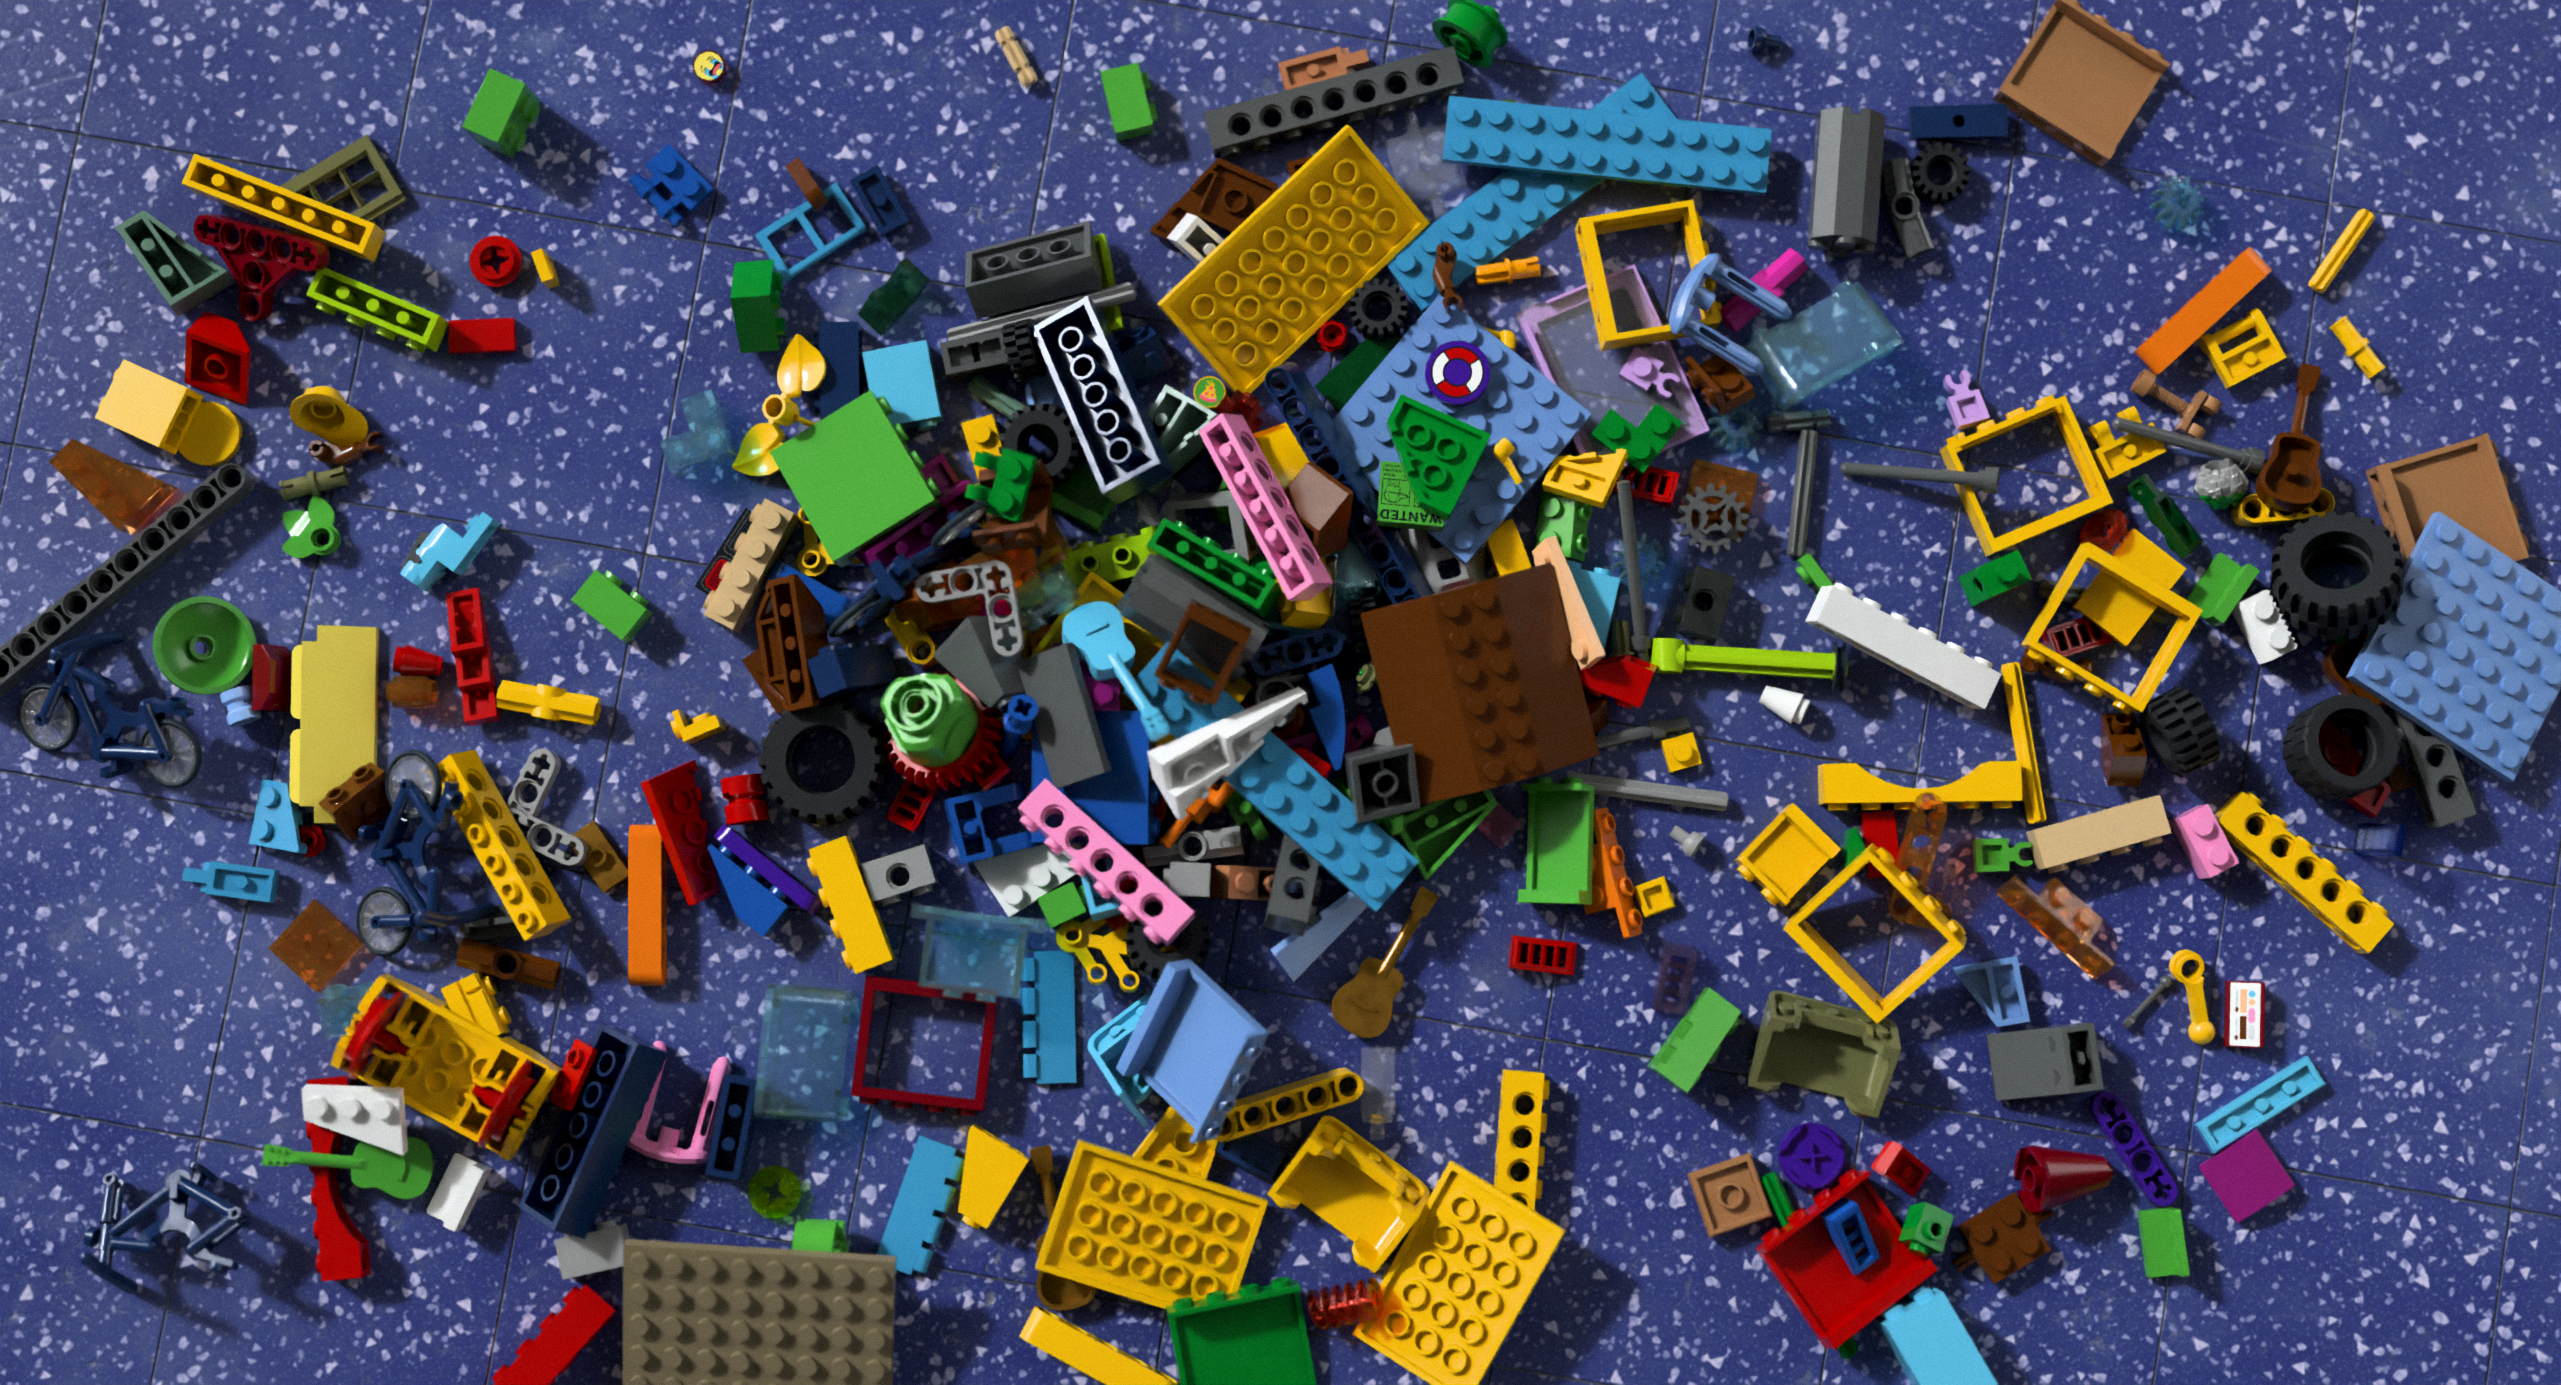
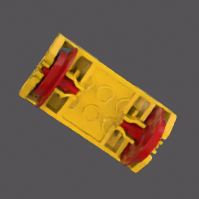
M388 973L380 975L358 1005L360 1013H354L351 1025L345 1029L348 1033L342 1036L337 1043L330 1065L348 1072L350 1078H359L374 1087L404 1088L405 1104L477 1142V1146L481 1149L486 1147L507 1161L514 1158L541 1105L557 1081L562 1068L509 1036L501 1038L447 1009L448 1005L445 1001ZM388 993H396L389 1000L385 998ZM532 1063L538 1065L543 1073L538 1083L537 1080L530 1077Z

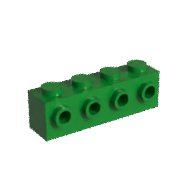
M1165 518L1162 519L1146 545L1153 555L1156 556L1158 553L1231 600L1264 619L1266 618L1282 592L1276 581L1277 577L1264 568H1260L1259 571L1248 565L1249 561L1235 552L1229 555L1220 549V544L1209 537L1204 536L1203 539L1192 534L1193 529L1180 521H1176L1174 524Z

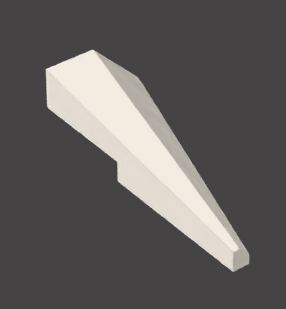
M1296 687L1148 751L1152 778L1175 817L1179 820L1184 819L1188 815L1185 810L1198 798L1204 800L1210 794L1208 791L1210 786L1222 775L1228 777L1264 743L1263 736L1275 725L1281 727L1287 722L1285 716L1298 703L1305 705L1308 702L1307 693L1300 687Z

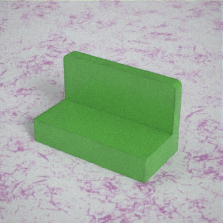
M2218 553L2193 587L2186 600L2203 610L2199 617L2213 627L2222 625L2260 570L2250 563L2240 566L2223 553Z
M2170 1206L2137 1210L2146 1277L2190 1276L2181 1210Z

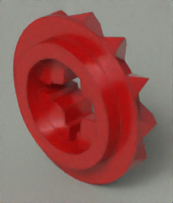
M489 236L480 240L472 249L469 259L470 269L474 277L488 287L503 288L509 282H515V277L522 271V255L517 245L510 239L503 236ZM494 250L501 259H506L505 262L500 264L499 273L493 266L486 265L493 261Z

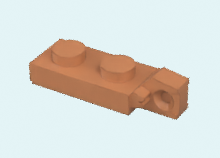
M1338 46L1279 62L1278 68L1284 90H1289L1353 73L1356 70L1369 67L1370 61L1366 49L1350 53L1348 47L1341 48Z

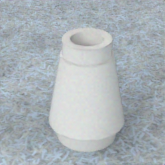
M1766 685L1759 703L1765 705L1766 708L1788 723L1795 722L1800 724L1808 709L1810 700L1804 698V694Z

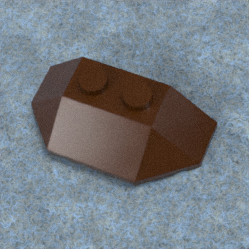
M797 574L767 581L766 593L761 601L755 620L765 686L783 704V708L787 712L817 706L821 698L817 692L807 660L819 656L818 650L829 646L824 609Z

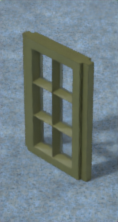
M367 134L279 186L300 195L309 191L315 201L328 206L351 193L359 209L350 214L369 222L375 221L408 201ZM367 156L376 171L353 184L344 169ZM338 173L347 188L323 201L315 186ZM379 176L388 191L365 204L357 189ZM288 230V232L291 234L303 236L301 234ZM306 251V252H304V254H303V256H309V257H314V256H315V255H312V254L310 253V251Z

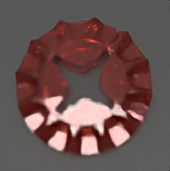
M2118 509L2101 510L2085 522L2080 531L2079 542L2080 544L2090 542L2103 551L2107 550L2113 553L2114 546L2123 544L2122 537L2130 533L2127 527L2129 520ZM2104 527H2106L2107 529H2109L2107 531V536L2102 538L2104 536L2103 532L2105 531Z

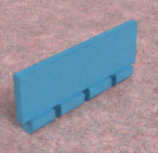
M1063 950L1034 951V958H1021V981H1035V988H1022V1014H1035V1021H1022L1023 1048L1036 1047V1054H1023V1078L1036 1077L1037 1084L1076 1083L1074 953H1066Z
M922 1135L918 1137L876 1254L897 1256L896 1270L912 1275L914 1270L922 1273L927 1272L934 1250L924 1247L923 1243L925 1241L934 1245L937 1244L945 1219L934 1215V1212L938 1210L948 1213L957 1187L945 1182L947 1178L959 1182L965 1158L955 1155L957 1148Z

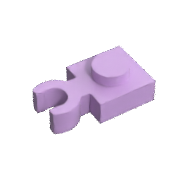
M1638 347L1634 348L1618 375L1619 378L1644 393L1647 392L1650 386H1653L1658 396L1665 400H1669L1672 394L1664 389L1663 383L1671 382L1677 386L1680 382V378L1676 374H1663L1660 372L1664 363Z
M1966 370L1961 371L1959 375L1962 384L1953 383L1950 374L1946 375L1943 380L1945 390L1953 395L1948 397L1946 404L1957 431L1980 425L1990 419L1980 390H1969L1970 375Z

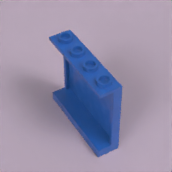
M1094 711L1112 771L1059 788L1058 790L1118 844L1155 843V837H1159L1160 819L1155 817V804L1160 802V789L1152 778L1147 752L1156 748V741H1150L1142 723L1140 711ZM1034 720L1032 724L1031 793L1045 778L1053 784ZM1052 814L1046 819V825L1051 828L1059 827L1062 825L1064 818L1059 814ZM1038 830L1034 834L1031 832V842L1044 843L1047 839ZM1076 836L1071 840V843H1089V840L1084 836Z

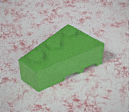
M1490 789L1431 802L1404 816V832L1398 835L1406 850L1419 861L1416 868L1423 881H1427L1437 868L1497 805Z
M1705 987L1648 1064L1647 1068L1678 1091L1688 1093L1699 1081L1702 1075L1701 1072L1708 1062L1711 1063L1721 1050L1719 1045L1726 1035L1730 1036L1740 1024L1741 1020L1738 1019V1016L1742 1011L1711 988Z

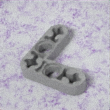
M1001 561L983 562L923 574L917 580L916 593L921 600L929 604L984 595L994 649L1005 657L1017 656L1023 650L1024 634L1014 577L1011 568ZM998 567L999 571L1006 573V577L1001 578V588L1003 590L1009 588L1010 594L999 593L991 597V591L997 592L996 583L993 580H989V575L994 574L993 568ZM962 573H969L973 577V586L966 592L959 591L955 585L956 578ZM944 576H949L948 585L952 591L951 595H947L948 590L945 588L936 590L934 597H931L927 592H923V588L929 584L928 580L932 579L935 584L940 585L946 583ZM1000 600H1008L1012 605V612L1006 618H998L994 613V606ZM1015 621V627L1008 626L1010 636L1017 638V643L1012 644V650L1008 651L1005 646H1000V641L1005 639V632L1003 628L997 630L996 624H1009Z
M537 749L528 757L506 805L514 818L517 819L519 817L518 821L521 824L531 827L528 832L525 830L521 831L525 838L527 836L526 840L533 850L564 865L580 866L587 860L589 846L586 841L538 817L560 771L561 760L554 751ZM540 758H547L550 768L541 770L542 766L538 764V760ZM531 774L544 779V782L541 783L538 780L530 779ZM532 784L537 789V798L535 801L527 803L524 801L522 793L526 786ZM543 828H547L552 834L551 842L545 847L540 846L537 842V833ZM560 843L573 846L576 843L575 849L579 851L577 857H570L568 851L557 847Z

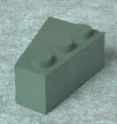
M1165 384L1148 411V415L1174 474L1206 447L1198 431L1219 415ZM1173 475L1152 485L1146 490H1148L1151 493H1154Z

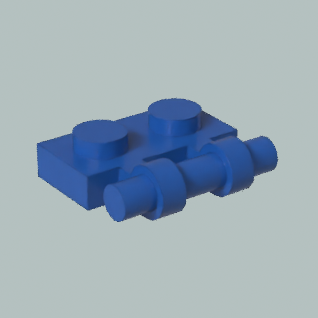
M669 143L645 165L653 174L650 179L645 180L639 173H636L629 180L637 189L636 194L642 200L647 199L657 209L656 214L662 220H668L674 227L681 224L684 219L677 212L682 205L693 213L715 192L714 188ZM662 185L673 194L669 200H665L657 192Z

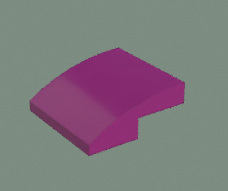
M2257 1128L2228 1145L2227 1149L2199 1164V1169L2236 1223L2259 1211L2295 1186L2294 1181Z

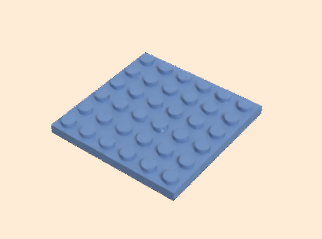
M1439 294L1332 421L1372 489L1377 494H1379L1381 461L1401 463L1386 427L1387 420L1401 394L1491 434L1490 440L1449 521L1444 519L1443 531L1424 530L1441 546L1467 565L1551 466L1555 458L1561 454L1592 417V413L1464 311L1460 312L1459 307L1455 304L1449 307L1450 314H1447L1443 305L1444 297ZM1450 341H1466L1477 346L1485 354L1490 366V381L1485 393L1476 402L1463 407L1439 402L1429 392L1425 382V365L1430 354L1440 345ZM1321 434L1316 439L1320 443H1322ZM1503 438H1506L1516 449L1509 458L1523 480L1517 485L1514 483L1506 466L1493 455V447Z
M2440 511L2431 514L2404 566L2403 594L2401 595L2397 610L2391 612V618L2385 624L2377 623V629L2368 634L2346 678L2503 781H2514L2561 689V591Z

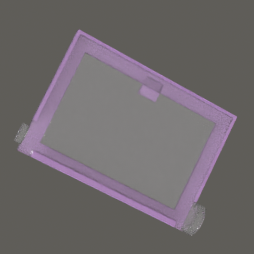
M1635 264L1605 276L1617 333L1662 326ZM1586 284L1540 304L1537 298H1532L1519 305L1521 312L1516 313L1515 317L1540 373L1592 413V417L1571 441L1578 456L1590 452H1596L1597 456L1612 454L1590 437V434L1610 409L1614 410L1636 428L1656 403L1680 420L1682 425L1661 452L1710 431L1669 340L1601 351ZM1635 347L1663 362L1664 364L1660 372L1663 374L1673 373L1680 378L1677 386L1671 382L1663 383L1664 389L1672 394L1669 400L1659 397L1656 389L1651 385L1645 393L1618 377ZM1622 471L1617 481H1620L1624 478Z

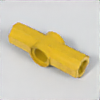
M502 680L496 696L498 708L528 713L532 717L556 722L566 720L596 726L601 712L600 698L570 693L566 689L543 684L533 686Z

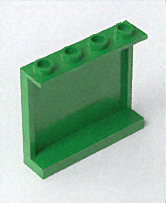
M1281 1277L1272 1280V1285L1259 1287L1258 1284H1247L1239 1287V1292L1226 1294L1225 1291H1214L1206 1294V1299L1193 1301V1298L1190 1297L1181 1298L1173 1301V1306L1166 1307L1180 1385H1316L1300 1297L1302 1289L1298 1281H1291V1277Z

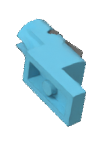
M482 512L480 516L476 515L469 521L465 528L467 533L464 537L444 523L435 527L431 533L421 532L410 553L407 555L400 574L427 593L446 574L444 571L446 567L462 576L501 523Z

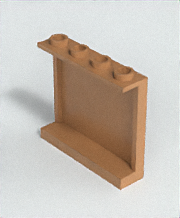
M2056 0L1992 100L1999 104H2007L2008 110L2102 168L2117 150L2116 146L2161 75L2169 68L2170 63L2164 60V56L2157 50L2146 49L2138 44L2137 39L2133 35L2124 31L2119 32L2111 27L2109 21L2097 14L2092 15L2084 10L2077 0Z
M2488 433L2392 463L2388 462L2365 471L2383 526L2390 531V537L2396 538L2400 545L2404 566L2431 514L2440 511L2514 561L2529 557L2527 552L2529 550V543L2525 534L2520 530L2517 521L2519 517L2516 505L2510 500L2507 491L2508 480L2505 473L2500 470L2497 461V446L2493 440H2490Z

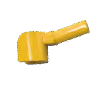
M1484 327L1515 352L1517 339L1512 331H1497Z
M1503 438L1493 447V455L1506 466L1514 483L1517 485L1523 480L1509 458L1516 449L1506 438Z

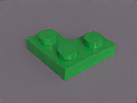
M1658 403L1655 404L1637 428L1610 409L1590 434V437L1612 454L1616 453V449H1626L1628 458L1625 464L1642 476L1682 425V422Z

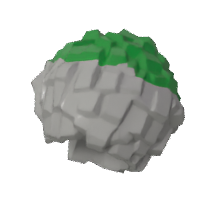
M2231 458L2212 460L2200 467V472L2197 474L2196 484L2194 485V492L2199 495L2200 500L2204 501L2206 505L2211 506L2214 510H2225L2229 506L2238 505V501L2243 499L2245 492L2249 489V479L2233 463Z

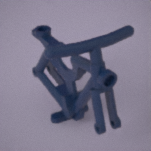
M191 1161L188 1168L195 1173L194 1177L185 1170L172 1172L166 1180L165 1187L121 1219L123 1196L127 1189V1184L122 1179H118L115 1174L107 1173L103 1177L104 1191L100 1215L101 1226L100 1228L89 1227L83 1238L84 1245L97 1248L99 1256L97 1258L91 1252H84L80 1256V1262L106 1282L128 1294H133L138 1290V1284L111 1268L115 1250L153 1253L158 1249L157 1240L161 1235L171 1231H180L190 1239V1243L185 1249L189 1256L193 1259L207 1262L206 1268L210 1271L226 1275L228 1269L237 1271L239 1264L234 1260L215 1256L211 1251L242 1228L249 1227L252 1223V1218L239 1207L204 1189L205 1181L215 1183L217 1176L202 1164ZM188 1197L222 1215L223 1218L205 1232H202L196 1223L187 1219ZM170 1200L168 1218L159 1220L143 1229L138 1238L121 1237Z

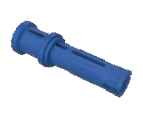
M1019 694L1012 697L1008 704V710L1003 716L1002 740L998 741L996 748L998 749L997 754L1005 761L1008 760L1009 756L1011 759L1015 756L1023 735L1029 732L1033 720L1037 716V702L1029 695Z

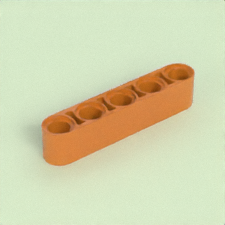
M2249 246L2140 345L2134 353L2157 376L2265 278L2272 269Z
M631 824L628 832L629 984L631 987L665 986L667 978V850L656 824Z

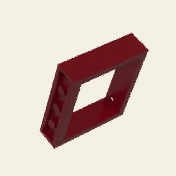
M866 976L851 1096H859V1103L874 1105L879 1104V1099L892 1100V1107L912 1108V1103L925 1104V1110L933 1112H944L945 1107L958 1108V1114L977 1116L978 1110H986L1001 991ZM876 991L986 1003L975 1099L864 1086Z

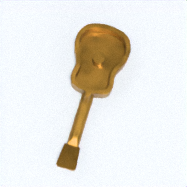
M1420 887L1410 908L1412 911L1383 961L1370 957L1365 959L1359 966L1356 976L1343 985L1334 995L1331 1003L1332 1015L1347 1031L1360 1037L1373 1038L1379 1036L1387 1029L1392 1016L1393 1000L1404 983V977L1394 966L1423 917L1427 916L1438 900L1437 894L1425 887Z
M1050 1145L1031 1148L1029 1152L1036 1174H1039L1048 1222L1050 1223L1058 1199L1052 1174L1054 1170L1052 1149ZM1046 1233L1038 1237L1036 1242L1037 1256L1040 1253ZM1041 1270L1038 1271L1036 1280V1291L1039 1300L1044 1306L1052 1310H1072L1089 1303L1097 1292L1095 1287Z

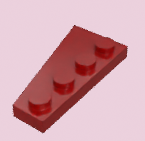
M696 760L683 763L640 783L688 906L697 904L720 893L715 864L707 849L705 839L706 833H709L707 820H702L699 801H703L701 788L696 787L693 772L697 771Z

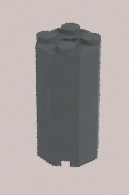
M1837 107L1821 110L1820 115L1817 116L1807 239L1809 249L1827 250V255L1830 257H1846L1847 252L1858 254L1874 253V245L1877 241L1886 115L1866 108H1861V114L1852 113V107Z
M1151 553L1148 555L1143 565L1140 566L1131 581L1132 584L1125 591L1116 606L1121 611L1120 615L1165 643L1170 642L1191 599L1252 628V633L1227 680L1231 684H1234L1246 669L1242 665H1246L1249 660H1252L1270 626V623L1158 553L1156 556ZM1191 619L1177 649L1219 676L1236 641Z

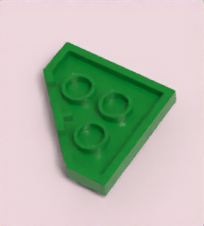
M1401 394L1387 420L1386 427L1418 507L1449 521L1490 440L1491 434Z

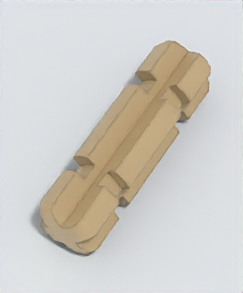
M1009 26L995 32L996 39L1000 47H1003V52L1014 72L1018 73L1017 76L1023 87L1033 85L1038 81L1034 69L1029 67L1030 62L1018 40H1015L1013 31Z

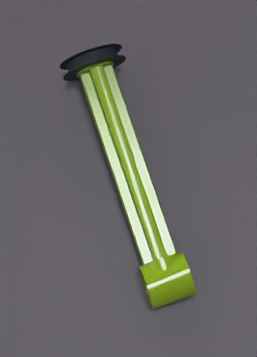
M1674 638L1652 639L1650 663L1657 665L1655 673L1682 674L1683 670L1830 679L1832 691L1835 686H1840V691H1843L1845 678L1848 673L1846 643H1843L1842 647H1837L1835 642L1832 653L1691 645L1685 644L1684 640Z

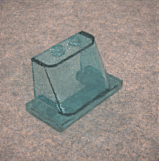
M912 904L911 918L927 921L918 986L942 989V996L962 999L963 992L975 993L976 1000L995 1003L996 996L1020 999L1030 934L1048 936L1049 924L1046 920L1015 916L1005 917Z

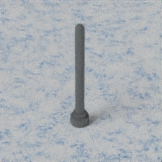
M2116 418L2113 421V428L2121 432L2223 460L2231 458L2243 472L2257 475L2264 464L2265 452L2258 448L2248 447L2247 449L2237 450L2124 418Z
M1844 462L1840 466V472L1843 475L1977 485V489H1983V493L1994 494L1998 493L2000 467L1986 466L1985 470L1979 469L1978 472Z

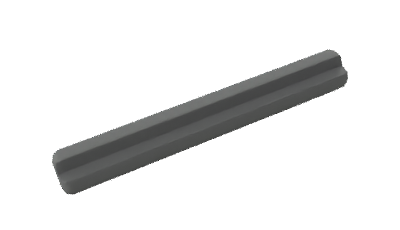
M1809 429L1802 430L1799 435L1787 555L1795 558H1800L1806 553L1818 432Z

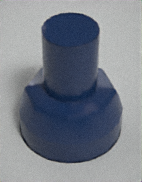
M1752 26L1747 37V49L1749 52H1760L1765 47L1775 49L1781 47V36L1769 35L1764 28L1759 26Z

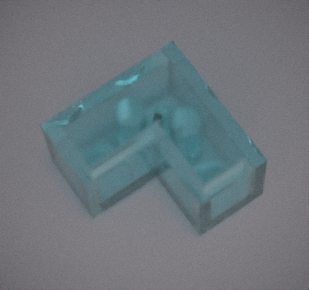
M710 389L680 400L690 431L659 441L669 472L677 478L736 458L738 454L718 395Z

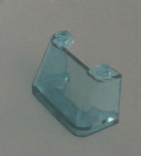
M1848 279L1833 288L1835 294L1769 330L1765 325L1749 334L1751 341L1744 348L1757 356L1763 364L1764 369L1760 376L1782 414L1796 407L1797 403L1812 397L1818 391L1867 364H1872L1878 358L1881 360L1889 356L1904 344L1897 329L1859 281L1852 283Z
M783 983L768 984L754 1101L755 1118L842 1123V1118L848 1117L850 1097H844L842 1086L848 1027L852 1017H858L860 1009V998L855 997L856 990Z

